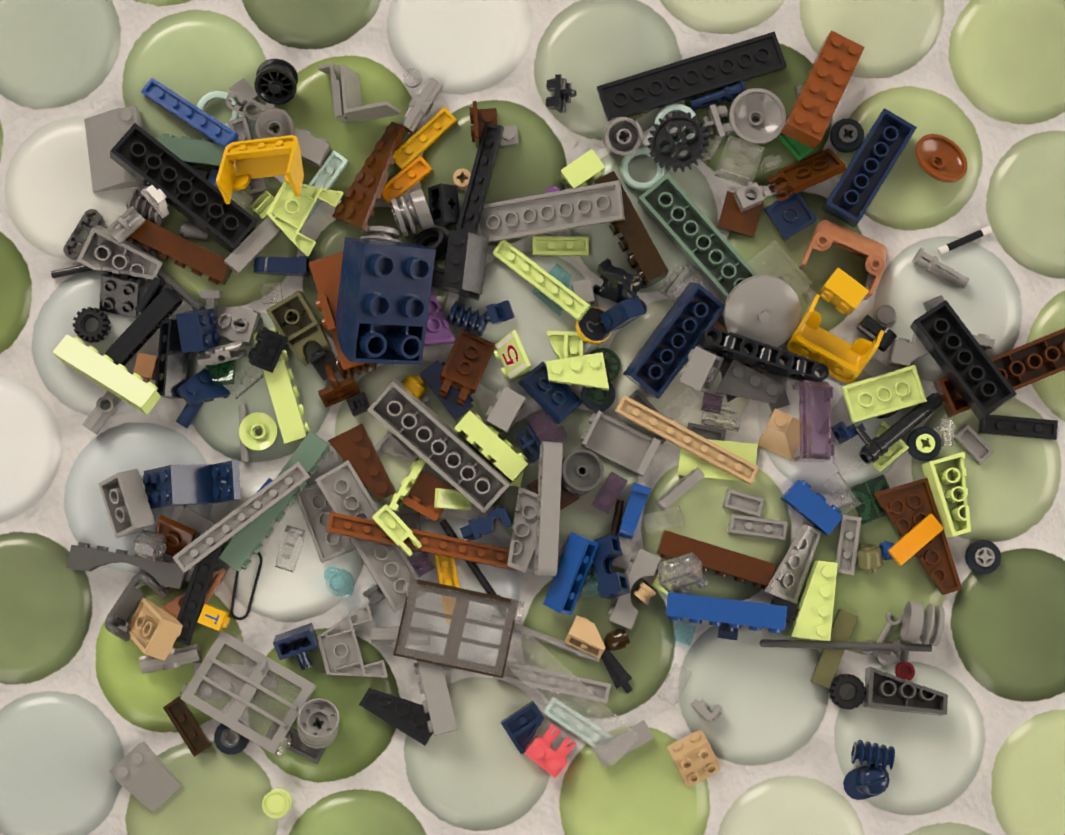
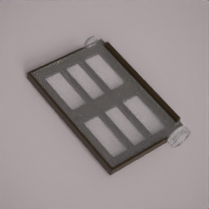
M410 578V582L406 581L403 593H407L393 655L503 679L515 620H522L525 602Z

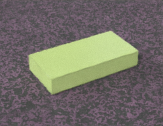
M435 488L434 508L472 511V502L458 490Z

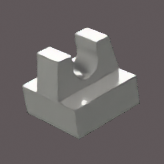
M200 290V298H206V308H217V298H223V291Z

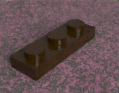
M179 696L164 706L163 709L195 757L212 746L186 703Z

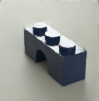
M606 535L595 539L594 541L600 543L593 562L594 573L598 582L597 589L601 598L613 599L630 593L627 574L613 573L611 569L613 560L622 556L619 537Z

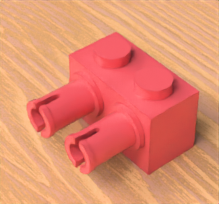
M551 724L542 737L536 736L524 753L551 776L556 778L567 764V755L577 744L573 740L569 744L571 738L567 736L557 750L553 749L551 744L562 731L558 728L554 731L556 726Z

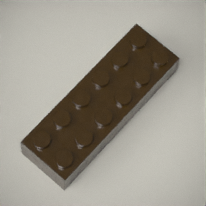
M612 171L593 181V185L619 179L615 172ZM621 185L625 220L610 222L609 228L613 236L617 235L621 251L627 253L629 266L631 269L635 268L642 282L648 288L665 279L669 270Z

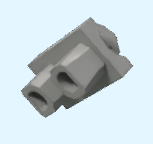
M715 104L710 105L708 113L711 121L708 116L703 117L705 122L703 126H706L709 135L714 134L712 129L714 128L718 142L724 141L726 136L734 132L730 122L722 124L720 120L728 117L726 105L718 107Z
M131 206L121 216L119 215L117 220L107 230L121 244L146 220Z

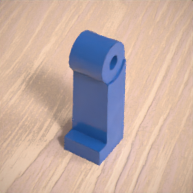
M633 483L620 523L618 536L632 539L651 488Z

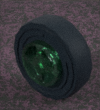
M608 381L609 391L583 386L581 398L584 405L596 412L610 408L615 400V389L612 383Z

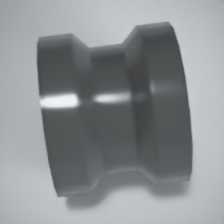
M378 584L363 593L364 597L369 599L370 606L385 599Z

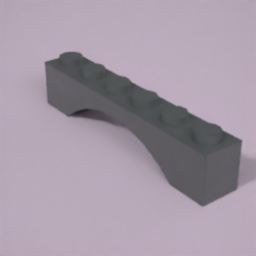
M78 542V545H71L66 568L93 571L111 563H128L147 571L161 586L185 589L188 571L184 573L173 559L172 563L165 562L163 557L154 556L153 559L146 558L147 554L135 552L134 556L127 555L128 551L116 549V552L108 551L109 547L97 545V549L90 548V544Z

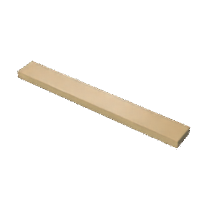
M623 395L615 410V413L749 485L752 484L760 467L626 395Z

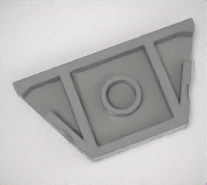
M426 395L421 402L433 411L430 400ZM391 431L374 446L376 450L411 462L420 457Z

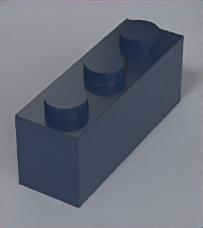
M437 360L422 371L420 376L456 421L474 407L471 403L474 400L468 394L463 406L457 404L456 401L461 390L451 386L445 398L438 395L443 384L440 382L441 379L439 377L445 363H440Z

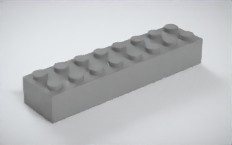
M397 379L393 380L367 409L483 513L491 507L511 484L510 479Z

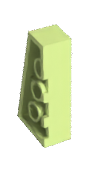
M814 561L800 600L798 615L793 621L788 636L830 641L838 563Z

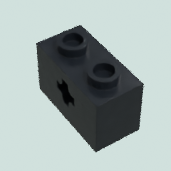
M442 183L428 187L429 209L434 225L449 227L458 224L460 217L458 187Z

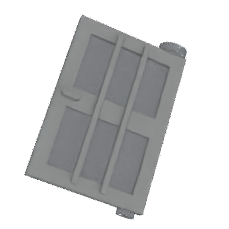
M221 631L189 685L185 683L181 688L180 694L182 696L180 699L281 758L291 743V740L286 737L298 718L299 710L309 700L317 685L226 632Z

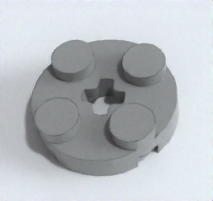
M268 108L258 115L255 123V132L259 139L293 134V121L285 110ZM272 123L280 126V128H277V132L269 129Z

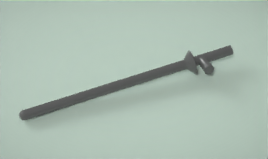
M899 638L893 643L762 639L760 641L761 647L893 651L897 657H899L901 651V662L908 661L909 651L932 652V646L929 644L900 643Z

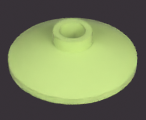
M256 412L249 414L240 424L239 437L242 443L249 449L256 451L265 450L277 438V425L273 418L265 413ZM257 429H262L263 431L260 436L256 435Z

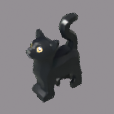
M607 258L598 265L597 269L600 278L604 282L601 287L594 285L593 293L615 303H620L623 300L629 299L627 297L628 293L635 298L637 292L640 289L647 288V285L642 282L638 274L632 275L622 268L613 266L611 260ZM640 299V301H641V303H642V305H643V307H644V309H645V312H646V311H647V306H646L645 302Z

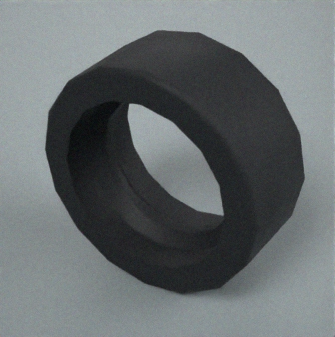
M432 227L421 231L412 241V243L425 247L437 241L430 247L436 249L435 261L447 253L448 239L440 228Z

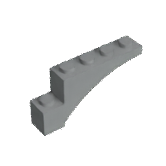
M913 333L911 343H909L910 340L905 338H898V340L893 341L887 364L906 368L910 366L912 361L929 354V352L916 334ZM973 335L983 349L989 350L994 347L995 340L990 339L989 335Z

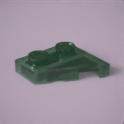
M236 359L216 365H205L215 385L235 383Z

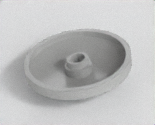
M772 275L752 276L740 282L728 295L723 311L724 323L728 332L778 347L790 339L799 325L801 317L800 301L793 288L784 280Z

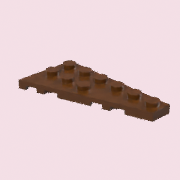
M391 122L386 127L385 133L376 143L363 168L356 175L354 182L346 191L340 204L335 208L332 217L336 220L363 231H368V219L373 217L375 213L373 206L375 202L380 200L389 176L387 170L389 165H393L395 161L393 158L394 152L400 148L406 132V128L403 125Z

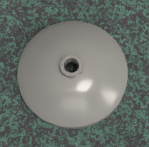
M752 88L740 93L734 99L729 111V121L735 134L743 141L751 144H765L774 140L781 133L786 121V112L783 103L774 93L762 88ZM752 118H757L758 122H753Z

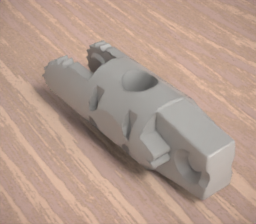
M243 340L205 350V352L197 354L198 365H216L246 357L248 355L246 350H237L243 348Z

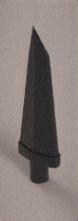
M606 647L601 655V659L615 688L617 689L622 686L626 694L633 690L628 683L632 677Z

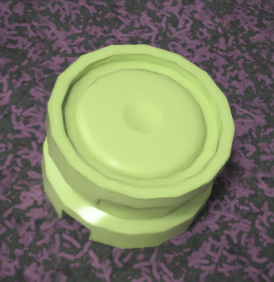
M282 788L271 790L262 801L264 813L271 818L283 817L292 806L291 795Z

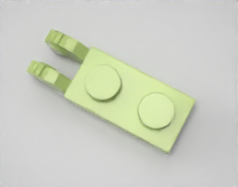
M387 504L372 516L374 522L409 557L413 553L404 543L407 538L418 549L422 546L412 534L413 532Z

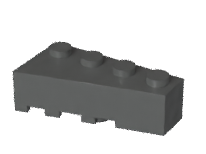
M873 667L865 668L864 687L866 688V697L863 702L864 708L938 716L947 715V694L915 684L906 679L904 680L887 672L879 671Z

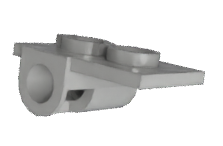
M218 305L216 328L220 337L229 338L233 342L243 340L245 346L251 347L260 313L241 307L236 309Z

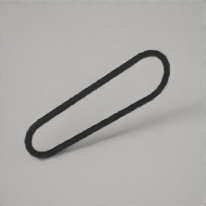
M260 552L257 553L260 558L258 571L256 574L247 612L243 617H237L234 615L233 612L237 581L239 575V571H236L230 609L232 617L236 620L245 619L250 612L260 570L262 567L263 558Z

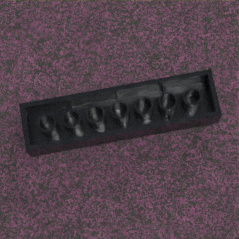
M136 123L111 149L110 158L145 186L153 185L157 190L161 189L166 196L165 200L168 204L232 253L256 227L258 220L232 199L230 204H226L217 187Z

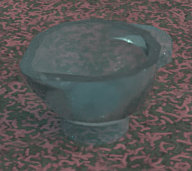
M335 566L327 568L324 572V578L329 592L340 597L352 595L354 579L351 573Z

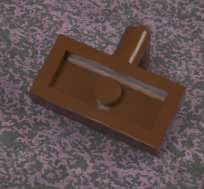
M328 364L325 366L331 386L318 391L325 408L361 393L353 376L338 382L332 365Z

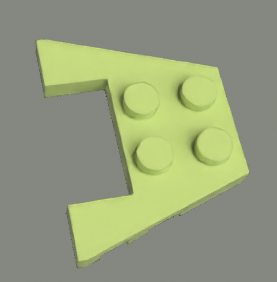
M284 180L266 215L305 256L309 257L316 245V241L299 233L318 199L336 208L344 192L302 184L300 195L295 197L291 185Z

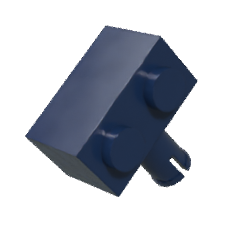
M312 623L275 636L273 645L279 660L296 655L301 670H305V666L308 669L313 665L307 653L308 650L317 648L318 645L317 634Z

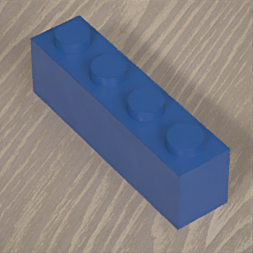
M571 532L563 555L560 558L557 574L553 577L543 605L558 613L572 615L600 543L584 535Z

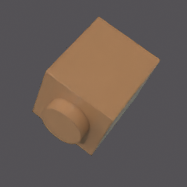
M138 352L133 373L142 377L143 382L156 381L158 357Z

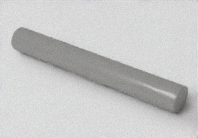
M238 405L239 426L247 416L246 405ZM240 439L241 462H249L248 447Z

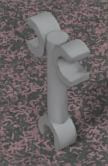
M889 611L886 613L885 619L887 622L876 643H885L893 626L901 622L900 616H897L896 620L892 621L890 617L893 612ZM860 650L863 654H870L875 657L881 664H886L881 659V655L883 653L891 654L890 651Z

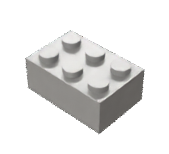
M138 469L119 472L98 483L116 538L136 534L155 524L154 514L151 511L148 496L145 493L142 477Z

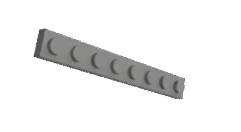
M298 461L172 558L184 573L311 476Z

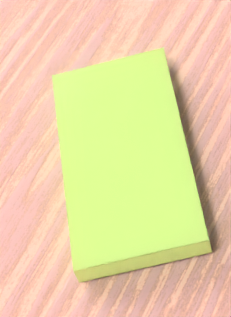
M915 365L840 387L852 424L927 402Z
M707 439L756 465L758 444ZM680 448L677 475L686 476L693 469L699 467L705 474L703 478L742 481Z

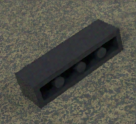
M174 319L161 320L155 386L158 388L157 392L163 398L182 399L176 391L186 382L190 352L182 353L177 320Z

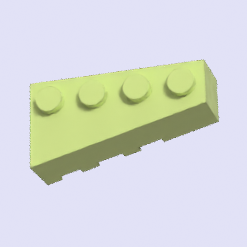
M469 411L454 427L455 431L508 479L514 482L528 467L526 462L528 459L521 452L517 454L513 451L512 448L514 446L506 439L501 440L498 437L499 433L492 426L488 428L484 424L485 420L477 413L474 415Z
M965 452L921 464L925 478H928L946 538L971 532L970 512L967 505L968 488H966L965 480L967 473L964 467Z

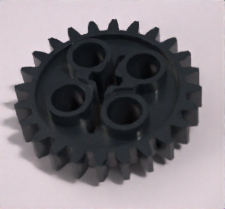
M683 111L680 112L679 116L675 112L672 113V117L665 114L666 120L659 118L661 124L653 125L656 130L650 131L653 137L648 138L649 143H652L648 145V149L652 150L649 154L651 157H654V162H659L660 168L665 166L667 171L672 167L674 173L677 172L678 168L684 172L686 166L691 170L692 163L698 166L697 159H704L701 154L707 153L708 151L705 147L710 145L707 141L709 139V135L706 133L708 130L706 126H703V121H698L696 115L691 119L690 112L684 116ZM672 128H677L675 133H669ZM690 133H695L693 138L687 139ZM665 145H670L668 150H662ZM682 151H688L685 156H679Z

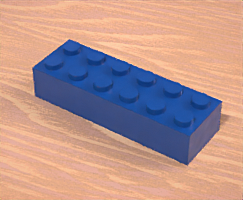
M668 592L666 616H670V620L682 621L683 618H689L690 623L702 624V620L709 621V625L721 626V623H729L730 628L741 629V625L749 626V630L761 631V627L769 628L768 632L780 634L781 630H785L788 606Z

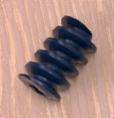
M455 301L447 317V321L450 319L451 325L457 322L458 328H461L464 324L465 331L471 327V333L474 334L478 330V336L480 337L483 335L488 324L485 312L479 316V310L477 309L473 314L471 306L466 311L465 304H462L460 308L458 307V301Z
M862 740L854 742L852 747L851 763L854 764L856 759H858L859 765H862L865 760L867 767H870L871 763L874 762L876 769L879 764H882V770H885L887 765L892 770L895 749L893 746L887 748L883 744L879 747L878 743H874L871 746V743L868 741L863 743Z

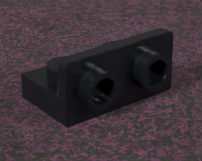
M263 327L256 335L255 340L257 343L255 347H252L249 351L248 358L250 364L273 373L288 337Z

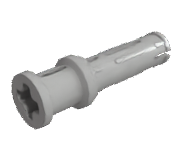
M923 248L918 250L912 260V263H918L925 267L928 272L934 271L962 289L969 282L970 278L939 262L938 257L927 254Z

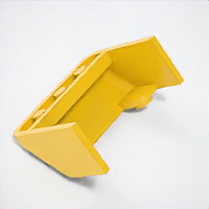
M289 135L237 141L228 144L225 147L216 178V184L225 203L230 204L233 191L244 190L249 185L250 179L284 175L286 183L291 185L295 197H298L304 173L300 144L297 137Z
M816 294L802 316L794 334L789 339L787 349L789 352L823 363L828 367L830 376L845 384H851L857 379L878 349L884 331L881 330L873 342L859 338L852 345L819 327L822 322V316L814 310L820 297L819 294Z

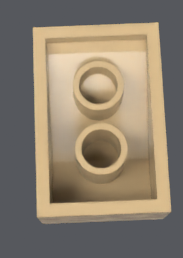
M142 597L129 621L127 633L131 635L130 638L145 655L165 661L172 651L175 640L180 636L183 625L172 615Z

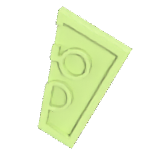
M603 352L546 361L549 382L567 385L575 384L609 391Z

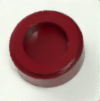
M899 662L895 666L894 673L896 677L910 681L915 676V668L909 662Z

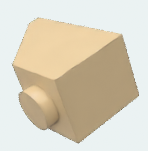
M576 615L564 643L600 659L606 647L595 624L585 617Z

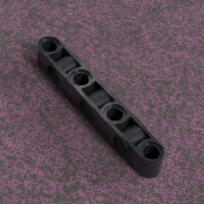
M711 327L699 337L700 346L706 350L794 380L817 385L829 375V369L823 363L732 332ZM707 335L712 337L713 342L707 339ZM743 347L748 349L749 354L744 352ZM779 359L783 360L785 364L784 366L781 365ZM815 371L819 373L820 377L816 376Z

